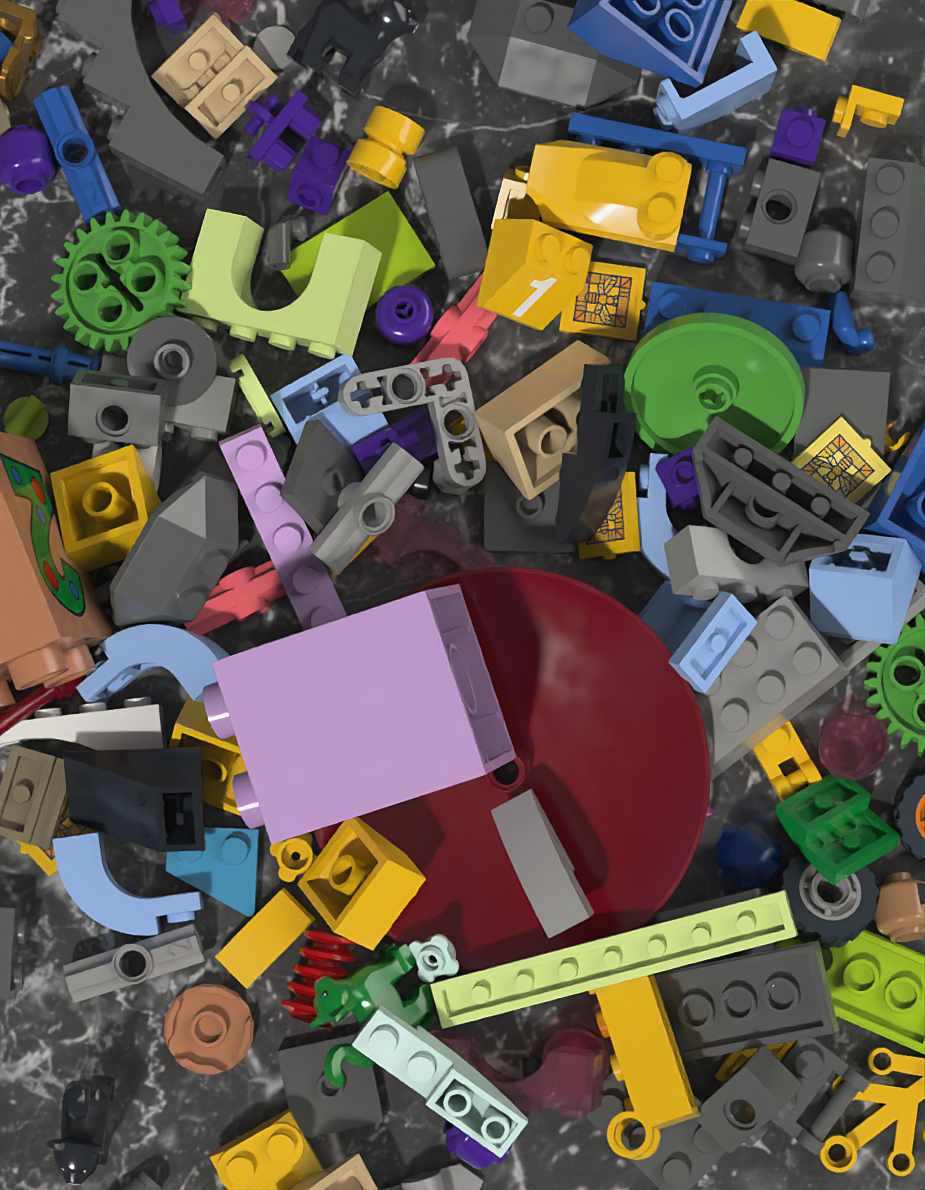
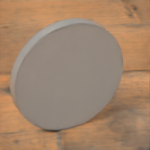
M281 26L267 27L257 35L254 42V53L269 69H284L293 63L291 59L287 58L286 54L295 36L291 31Z

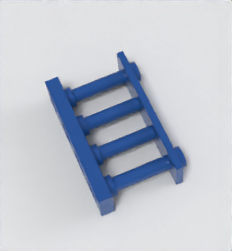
M571 112L567 140L651 156L662 152H673L681 155L687 163L693 166L706 168L705 173L709 176L696 237L678 233L674 251L688 253L687 259L702 264H713L714 259H723L727 243L713 240L726 178H731L732 174L740 175L747 148ZM557 228L574 237H582L583 233Z

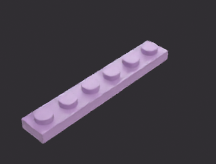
M261 424L218 442L303 630L306 631L347 617L323 562L308 550L313 540L304 520L280 496L285 478Z

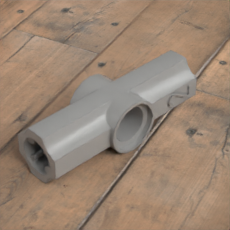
M393 442L362 482H353L342 490L337 503L338 512L310 545L308 550L332 570L340 574L371 535L384 533L391 526L395 517V504L423 471V465Z
M193 923L65 964L63 969L69 993L74 1003L205 962L206 959L199 934ZM131 950L139 951L146 959L145 970L139 976L130 975L123 967L124 956Z

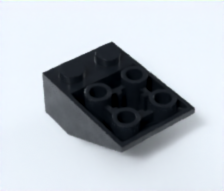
M201 747L63 751L70 822L158 852L205 851L206 811Z

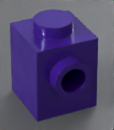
M793 106L791 110L783 108L776 125L766 162L768 163L769 159L772 158L812 169L826 120L817 118V112L801 106Z

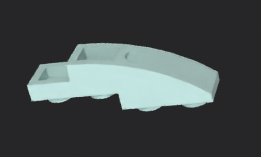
M381 1004L377 1006L352 1040L351 1045L424 1096L426 1098L425 1105L500 1158L528 1123V1118L464 1059L419 1025L414 1029Z

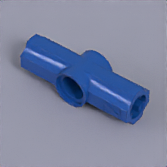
M66 85L42 92L37 98L33 99V103L86 224L90 223L92 218L101 221L106 218L107 212L114 214L121 209V206L70 88ZM81 145L88 148V154L82 162L74 164L66 161L67 153L72 147Z

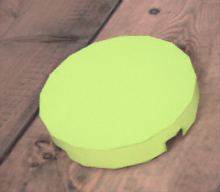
M241 354L230 360L228 365L232 373L240 369L242 371V374L237 376L239 379L238 384L258 420L265 425L269 423L272 425L265 430L269 439L272 438L274 440L285 434L286 430L245 356Z

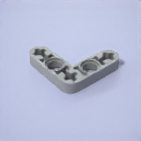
M440 358L359 374L346 379L341 384L338 391V402L347 414L354 417H362L427 403L441 471L445 480L452 486L465 488L478 484L484 478L486 459L479 425L474 415L475 406L469 377L465 366L459 360ZM442 366H444L446 373H453L455 376V381L448 385L449 391H447L445 384H437L425 388L424 379L442 374ZM420 369L424 370L423 375L421 374ZM399 374L408 376L414 384V392L407 400L398 398L392 390V382ZM377 378H381V386ZM356 383H359L361 390L381 387L382 396L366 399L363 404L364 408H361L359 401L351 400L350 393L357 390ZM425 389L429 394L428 397L425 396ZM383 398L386 402V405L382 404ZM450 410L460 412L465 419V429L458 436L450 434L444 426L445 415ZM469 439L470 446L461 448L464 461H472L473 470L467 472L466 480L463 473H456L455 464L461 462L460 450L457 448L450 451L449 444H456Z

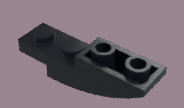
M584 364L580 387L581 407L577 427V452L562 453V463L559 471L560 488L558 511L555 518V543L590 542L607 517L621 487L629 462L637 416L635 412L622 411L626 365Z

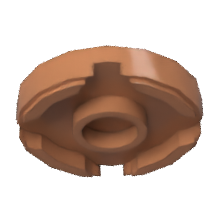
M204 983L187 989L172 1002L165 1016L164 1038L171 1054L181 1066L197 1074L215 1075L233 1068L246 1056L254 1040L255 1021L249 1005L238 992L222 984Z

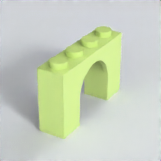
M207 208L190 264L192 271L187 274L185 281L192 286V289L182 292L180 298L188 305L187 308H177V311L192 319L193 322L209 333H216L218 327L230 329L229 334L231 336L250 342H255L256 336L269 338V344L286 350H294L296 344L308 346L309 353L327 359H334L335 353L352 356L382 252L365 240L324 232L312 277L305 291L297 300L282 309L261 311L256 307L252 299L250 280L264 228L246 216Z

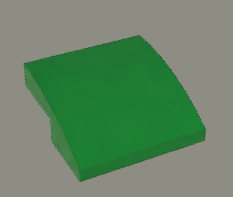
M842 769L834 771L822 778V780L813 783L778 803L775 807V813L790 838L808 861L832 885L897 848L900 834L868 808L872 795Z

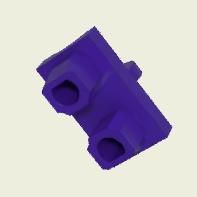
M297 90L276 118L272 113L280 104V101L270 94L261 106L252 100H248L244 105V109L252 117L243 130L254 137L262 125L267 129L248 152L247 159L256 166L262 162L267 167L281 174L284 172L297 153L279 140L280 136L289 127L305 141H308L322 123L318 115L306 105L308 97Z
M422 408L351 447L366 475L393 442L419 462L437 453L433 428Z

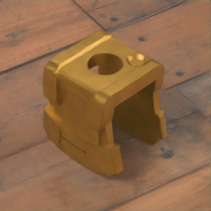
M0 0V31L5 35L16 38L2 63L0 74V94L4 100L11 102L13 97H18L27 76L24 72L28 62H33L34 59L37 60L42 40L40 33L37 31V17L32 9L8 0Z

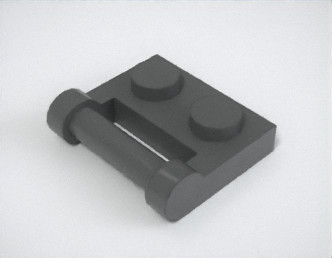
M815 1037L798 1040L782 1062L802 1085L791 1098L796 1106L776 1125L795 1138L807 1150L818 1155L826 1145L823 1141L857 1093L859 1091L865 1092L871 1084V1080ZM835 1071L844 1081L809 1129H807L798 1120Z

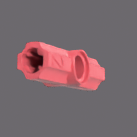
M483 273L480 274L473 286L469 288L458 305L453 304L444 313L431 331L430 340L410 364L440 358H454L461 363L462 361L466 363L475 354L490 332L488 329L499 316L476 306ZM442 366V374L424 379L425 388L437 384H446L453 373H446L444 366ZM420 369L422 375L424 373V370ZM404 375L413 384L412 380L408 376Z
M272 560L256 568L254 565L242 568L219 580V585L213 588L195 620L184 623L187 630L204 636L234 621L241 623L271 609L273 603L288 597Z

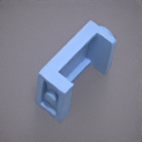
M757 31L740 38L733 59L737 71L686 98H680L669 78L660 82L657 97L655 98L657 107L653 108V112L663 131L671 130L672 133L686 136L770 91L778 69Z
M670 580L663 582L638 615L672 652L673 656L668 663L682 678L689 682L692 690L706 693L758 623L732 593L720 591L713 602L695 600L687 595L673 594Z

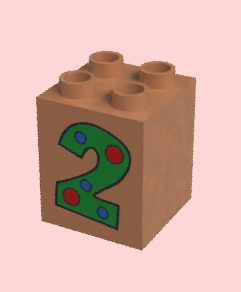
M0 432L1 712L15 704L8 685L9 683L14 682L16 690L26 689L43 683L47 689L88 674L96 669L89 648L102 643L114 635L103 606L97 597L89 572L65 553L52 482L34 438Z

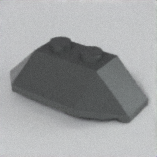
M477 0L467 39L498 88L585 111L624 90L636 86L642 69L600 54L570 31L567 25L574 8L545 0Z
M717 416L691 452L703 518L779 567L846 551L871 514Z
M199 471L191 478L189 485L177 490L152 512L109 586L110 603L113 611L111 613L112 621L117 626L127 628L146 624L176 626L195 620L239 547L237 483L233 479Z

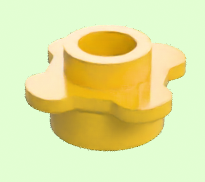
M309 832L271 844L270 853L277 858L280 866L278 875L283 881H294L297 875L307 872L318 857L314 854L311 846L313 837ZM293 852L300 854L299 860L294 861L291 858Z

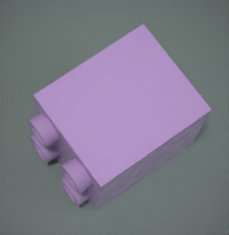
M459 584L425 590L211 662L217 682L203 687L204 706L213 730L220 739L236 736L247 769L245 772L234 775L232 780L234 797L241 817L250 829L265 825L271 844L486 775L516 758Z

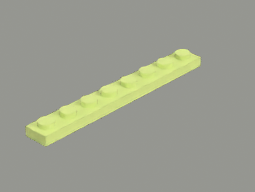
M786 890L433 982L430 986L443 1029L796 937L798 933Z

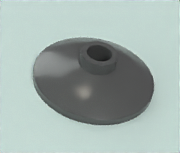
M164 316L148 322L134 335L127 353V367L129 375L168 380L167 406H182L200 398L211 386L217 371V353L210 336L198 324L183 317ZM176 351L181 354L183 359L181 366L174 367L169 364L167 360L169 352Z

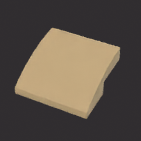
M211 14L149 76L214 140L245 111L244 105L248 100L255 101L278 78L214 14Z

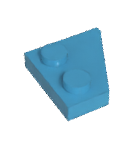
M205 827V851L167 852L166 871L248 917H254L256 915L260 830Z

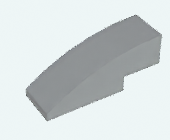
M530 789L492 809V816L509 858L548 938L589 918L594 911L573 873L575 870L533 790Z

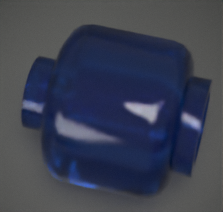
M738 822L734 823L722 834L715 846V850L718 852V867L746 890L756 888L760 884L766 887L770 886L779 877L784 868L780 863L783 853L782 845L755 822H747L742 825Z

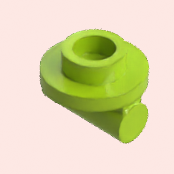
M32 394L30 397H21L14 400L5 411L4 430L9 434L34 438V440L39 439L44 435L49 426V414L45 404Z

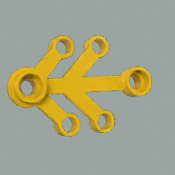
M876 1047L867 1056V1065L874 1073L886 1075L891 1071H898L922 1077L907 1088L871 1083L864 1093L859 1091L853 1100L884 1103L885 1105L844 1136L833 1134L823 1140L826 1145L820 1151L819 1158L822 1164L833 1172L841 1173L848 1171L856 1162L857 1150L897 1120L894 1146L886 1156V1166L893 1174L906 1176L915 1167L912 1148L918 1103L925 1099V1058L893 1054L891 1050L885 1047ZM880 1052L886 1053L889 1057V1064L885 1069H877L874 1066V1057ZM840 1075L836 1076L831 1083L833 1095L837 1091L838 1084L844 1080ZM924 1125V1127H923V1129H922V1138H923L924 1142H925V1125ZM834 1144H841L845 1150L843 1158L838 1161L831 1160L828 1154L830 1147ZM900 1153L906 1154L908 1157L907 1167L903 1170H896L893 1167V1158Z

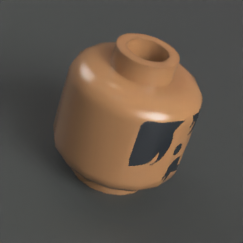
M908 872L893 873L885 876V884L878 886L879 896L876 900L878 907L874 913L878 931L881 934L890 936L892 942H908L925 937V882L911 879V874Z

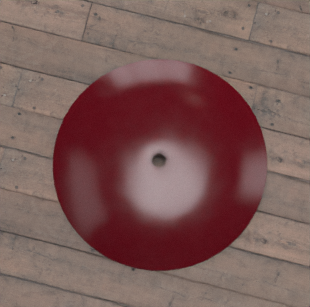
M503 566L459 571L430 580L394 599L393 601L429 589L455 584L460 585L516 754V758L513 761L518 765L519 775L516 781H506L501 777L497 768L486 775L357 816L404 852L426 878L416 895L409 901L386 934L401 945L407 944L408 947L415 940L424 942L430 936L442 934L448 938L455 948V959L459 962V970L471 973L644 926L665 904L689 867L703 832L709 804L711 772L706 727L691 685L668 663L673 656L672 652L640 617L615 598L579 580L541 569ZM530 789L536 795L575 870L573 873L594 911L586 920L551 938H548L527 897L491 813L492 809ZM343 821L314 830L321 851ZM430 955V959L436 962V957Z

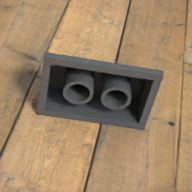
M868 157L861 174L853 246V275L849 282L848 291L849 299L925 308L924 166L914 162Z

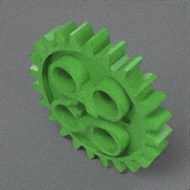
M129 210L123 211L121 219L112 212H107L105 225L95 218L90 219L92 231L88 234L77 228L76 234L80 240L79 243L74 245L65 242L64 246L70 253L68 259L56 258L55 261L64 268L63 274L51 276V280L62 287V289L52 293L51 298L63 304L55 311L57 316L67 320L63 328L73 335L76 334L75 340L87 346L90 344L89 347L99 353H102L106 348V351L114 356L119 355L121 348L128 352L134 335L148 322L164 316H175L172 313L175 307L187 308L188 304L179 298L180 292L192 289L190 284L181 279L182 276L190 273L192 268L184 262H179L188 254L185 249L176 245L180 238L171 231H167V226L159 220L153 221L151 217L142 212L136 217ZM130 245L129 253L120 260L122 250ZM103 255L110 268L121 274L120 280L124 286L141 301L144 306L142 311L139 310L135 304L136 302L130 296L121 291L123 289L121 283L100 263L99 257ZM97 274L95 285L88 290L90 279ZM155 276L154 285L145 292L146 283ZM122 306L121 315L112 322L115 310Z
M918 613L915 617V627L910 628L907 624L902 627L897 645L886 644L888 648L879 646L872 652L880 662H867L866 671L877 676V678L865 680L864 689L876 692L875 695L867 699L866 706L870 708L880 707L881 710L874 716L873 722L875 724L889 722L890 725L885 732V737L888 739L900 733L902 735L900 748L903 750L911 741L916 742L917 755L922 756L925 752V723L920 720L917 712L921 707L925 706V667L916 658L915 652L921 651L925 656V620ZM903 667L911 668L918 674L919 681L911 686H903L895 680L894 673Z

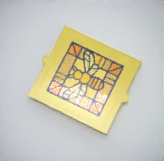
M841 415L790 462L853 503H857L892 470L870 447V439H862Z

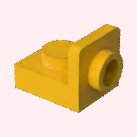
M852 85L847 97L839 95L832 118L833 122L840 123L836 136L846 137L854 114L861 116V122L873 127L885 128L887 124L895 125L900 117L904 99Z
M516 166L515 170H506L491 229H493L495 219H535L539 221V209L526 192L530 167Z

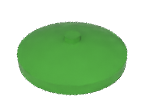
M694 313L676 317L658 325L647 333L636 345L627 363L624 375L623 398L625 411L637 413L635 424L637 434L657 453L668 454V458L690 447H695L716 416L776 454L782 451L792 440L800 425L805 402V384L801 369L793 354L780 339L765 328L749 320L721 313Z

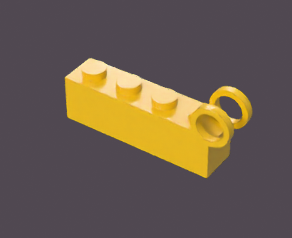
M654 974L588 991L590 995L595 993L601 1007V1011L596 1012L597 1023L603 1037L611 1038L615 1054L610 1055L611 1066L618 1082L625 1081L630 1097L624 1099L626 1111L616 1115L609 1123L607 1140L611 1149L616 1154L633 1160L649 1158L656 1152L661 1140L660 1129L700 1116ZM640 1121L645 1128V1141L638 1149L629 1151L623 1143V1131L629 1123Z

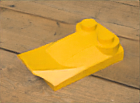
M562 139L548 143H536L526 192L537 205L543 220L542 223L548 226L674 252L692 164L687 163L681 155L673 152H662L651 156Z
M289 1108L209 1154V1158L217 1170L220 1181L228 1190H288L295 1184L324 1170Z

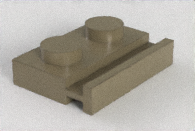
M12 745L0 783V836L52 850L53 839L56 837L67 801L64 761L55 756Z

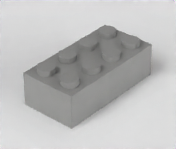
M787 595L782 596L754 618L758 623L706 693L693 690L706 727L710 751L711 781L850 673L799 605Z

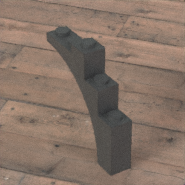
M59 0L56 13L59 14L57 20L62 30L100 49L98 54L92 52L82 68L81 75L85 77L82 82L87 92L126 112L124 117L118 115L114 119L108 131L107 139L111 140L108 146L112 154L207 204L227 167L225 157L196 138L170 113L151 85L142 64L136 35V0Z

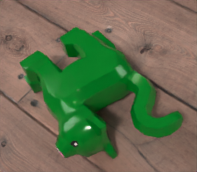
M394 943L379 951L381 959L379 963L357 968L344 979H332L328 976L317 979L314 982L316 995L313 1001L317 1016L309 1023L311 1029L329 1022H339L345 1019L351 1011L361 1029L379 1004L414 1029L418 1025L426 1029L437 1019L433 1013H429V1010L435 1001L432 989L428 983H421L412 987L409 990V998L405 1001L402 1000L394 985L416 963L407 944L396 946ZM350 1043L334 1045L327 1052L324 1061V1071L330 1083L338 1087L343 1086L345 1083L340 1068L342 1062L347 1061L362 1068H367L377 1063L354 1048Z

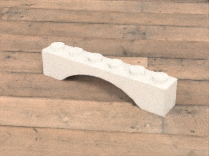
M151 697L124 700V708L107 710L106 703L80 705V714L62 716L61 708L37 710L34 712L35 719L22 720L0 736V748L29 740H62L79 743L95 750L167 748L163 706L159 704L152 705Z

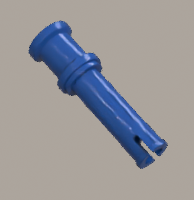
M0 340L1 368L49 377L50 382L57 386H62L64 382L71 384L79 369L100 371L102 358L105 355L98 353L94 357L70 352L69 347L66 346L56 347L52 351Z

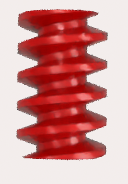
M323 929L304 930L303 935L314 944L313 947L298 948L297 952L307 959L308 962L307 964L292 966V970L302 977L301 982H287L286 987L296 995V998L282 999L280 1002L290 1012L291 1017L306 1023H310L317 1016L313 1005L316 995L314 982L323 976H328L332 979L346 978L350 973L340 963L354 962L356 956L346 948V945H359L339 934ZM329 1022L319 1027L331 1030L333 1025Z

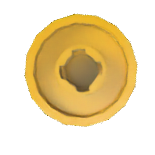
M375 106L363 128L368 137L357 140L346 163L364 177L383 186L397 189L407 170L404 157L414 156L426 132L421 126L406 116L389 108Z

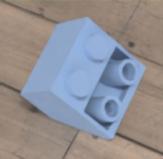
M343 354L270 395L277 412L296 445H298L306 421L319 420L344 448L356 458L351 449L352 446L389 427L383 413L354 417L347 414L341 408L338 402V391L341 384L346 379L361 374L351 356ZM356 383L357 390L350 393V398L352 401H359L361 408H364V401L374 396L371 390H361L359 383Z
M858 533L846 551L812 559L809 567L810 621L821 635L897 645L922 568L921 562L907 540Z

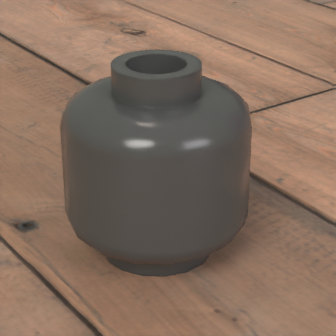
M830 224L816 225L811 231L804 233L798 258L795 261V275L798 281L805 285L807 290L817 294H830L839 291L841 286L845 285L853 275L852 240L845 233L838 231L836 226Z

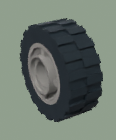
M799 850L796 856H792L776 879L777 884L773 888V893L786 890L798 933L796 937L792 938L795 940L799 939L804 943L819 940L821 950H829L831 947H843L850 940L852 942L865 929L877 910L878 903H876V900L879 896V888L875 885L876 877L873 871L870 872L867 866L832 885ZM817 890L827 891L832 896L834 903L822 900Z

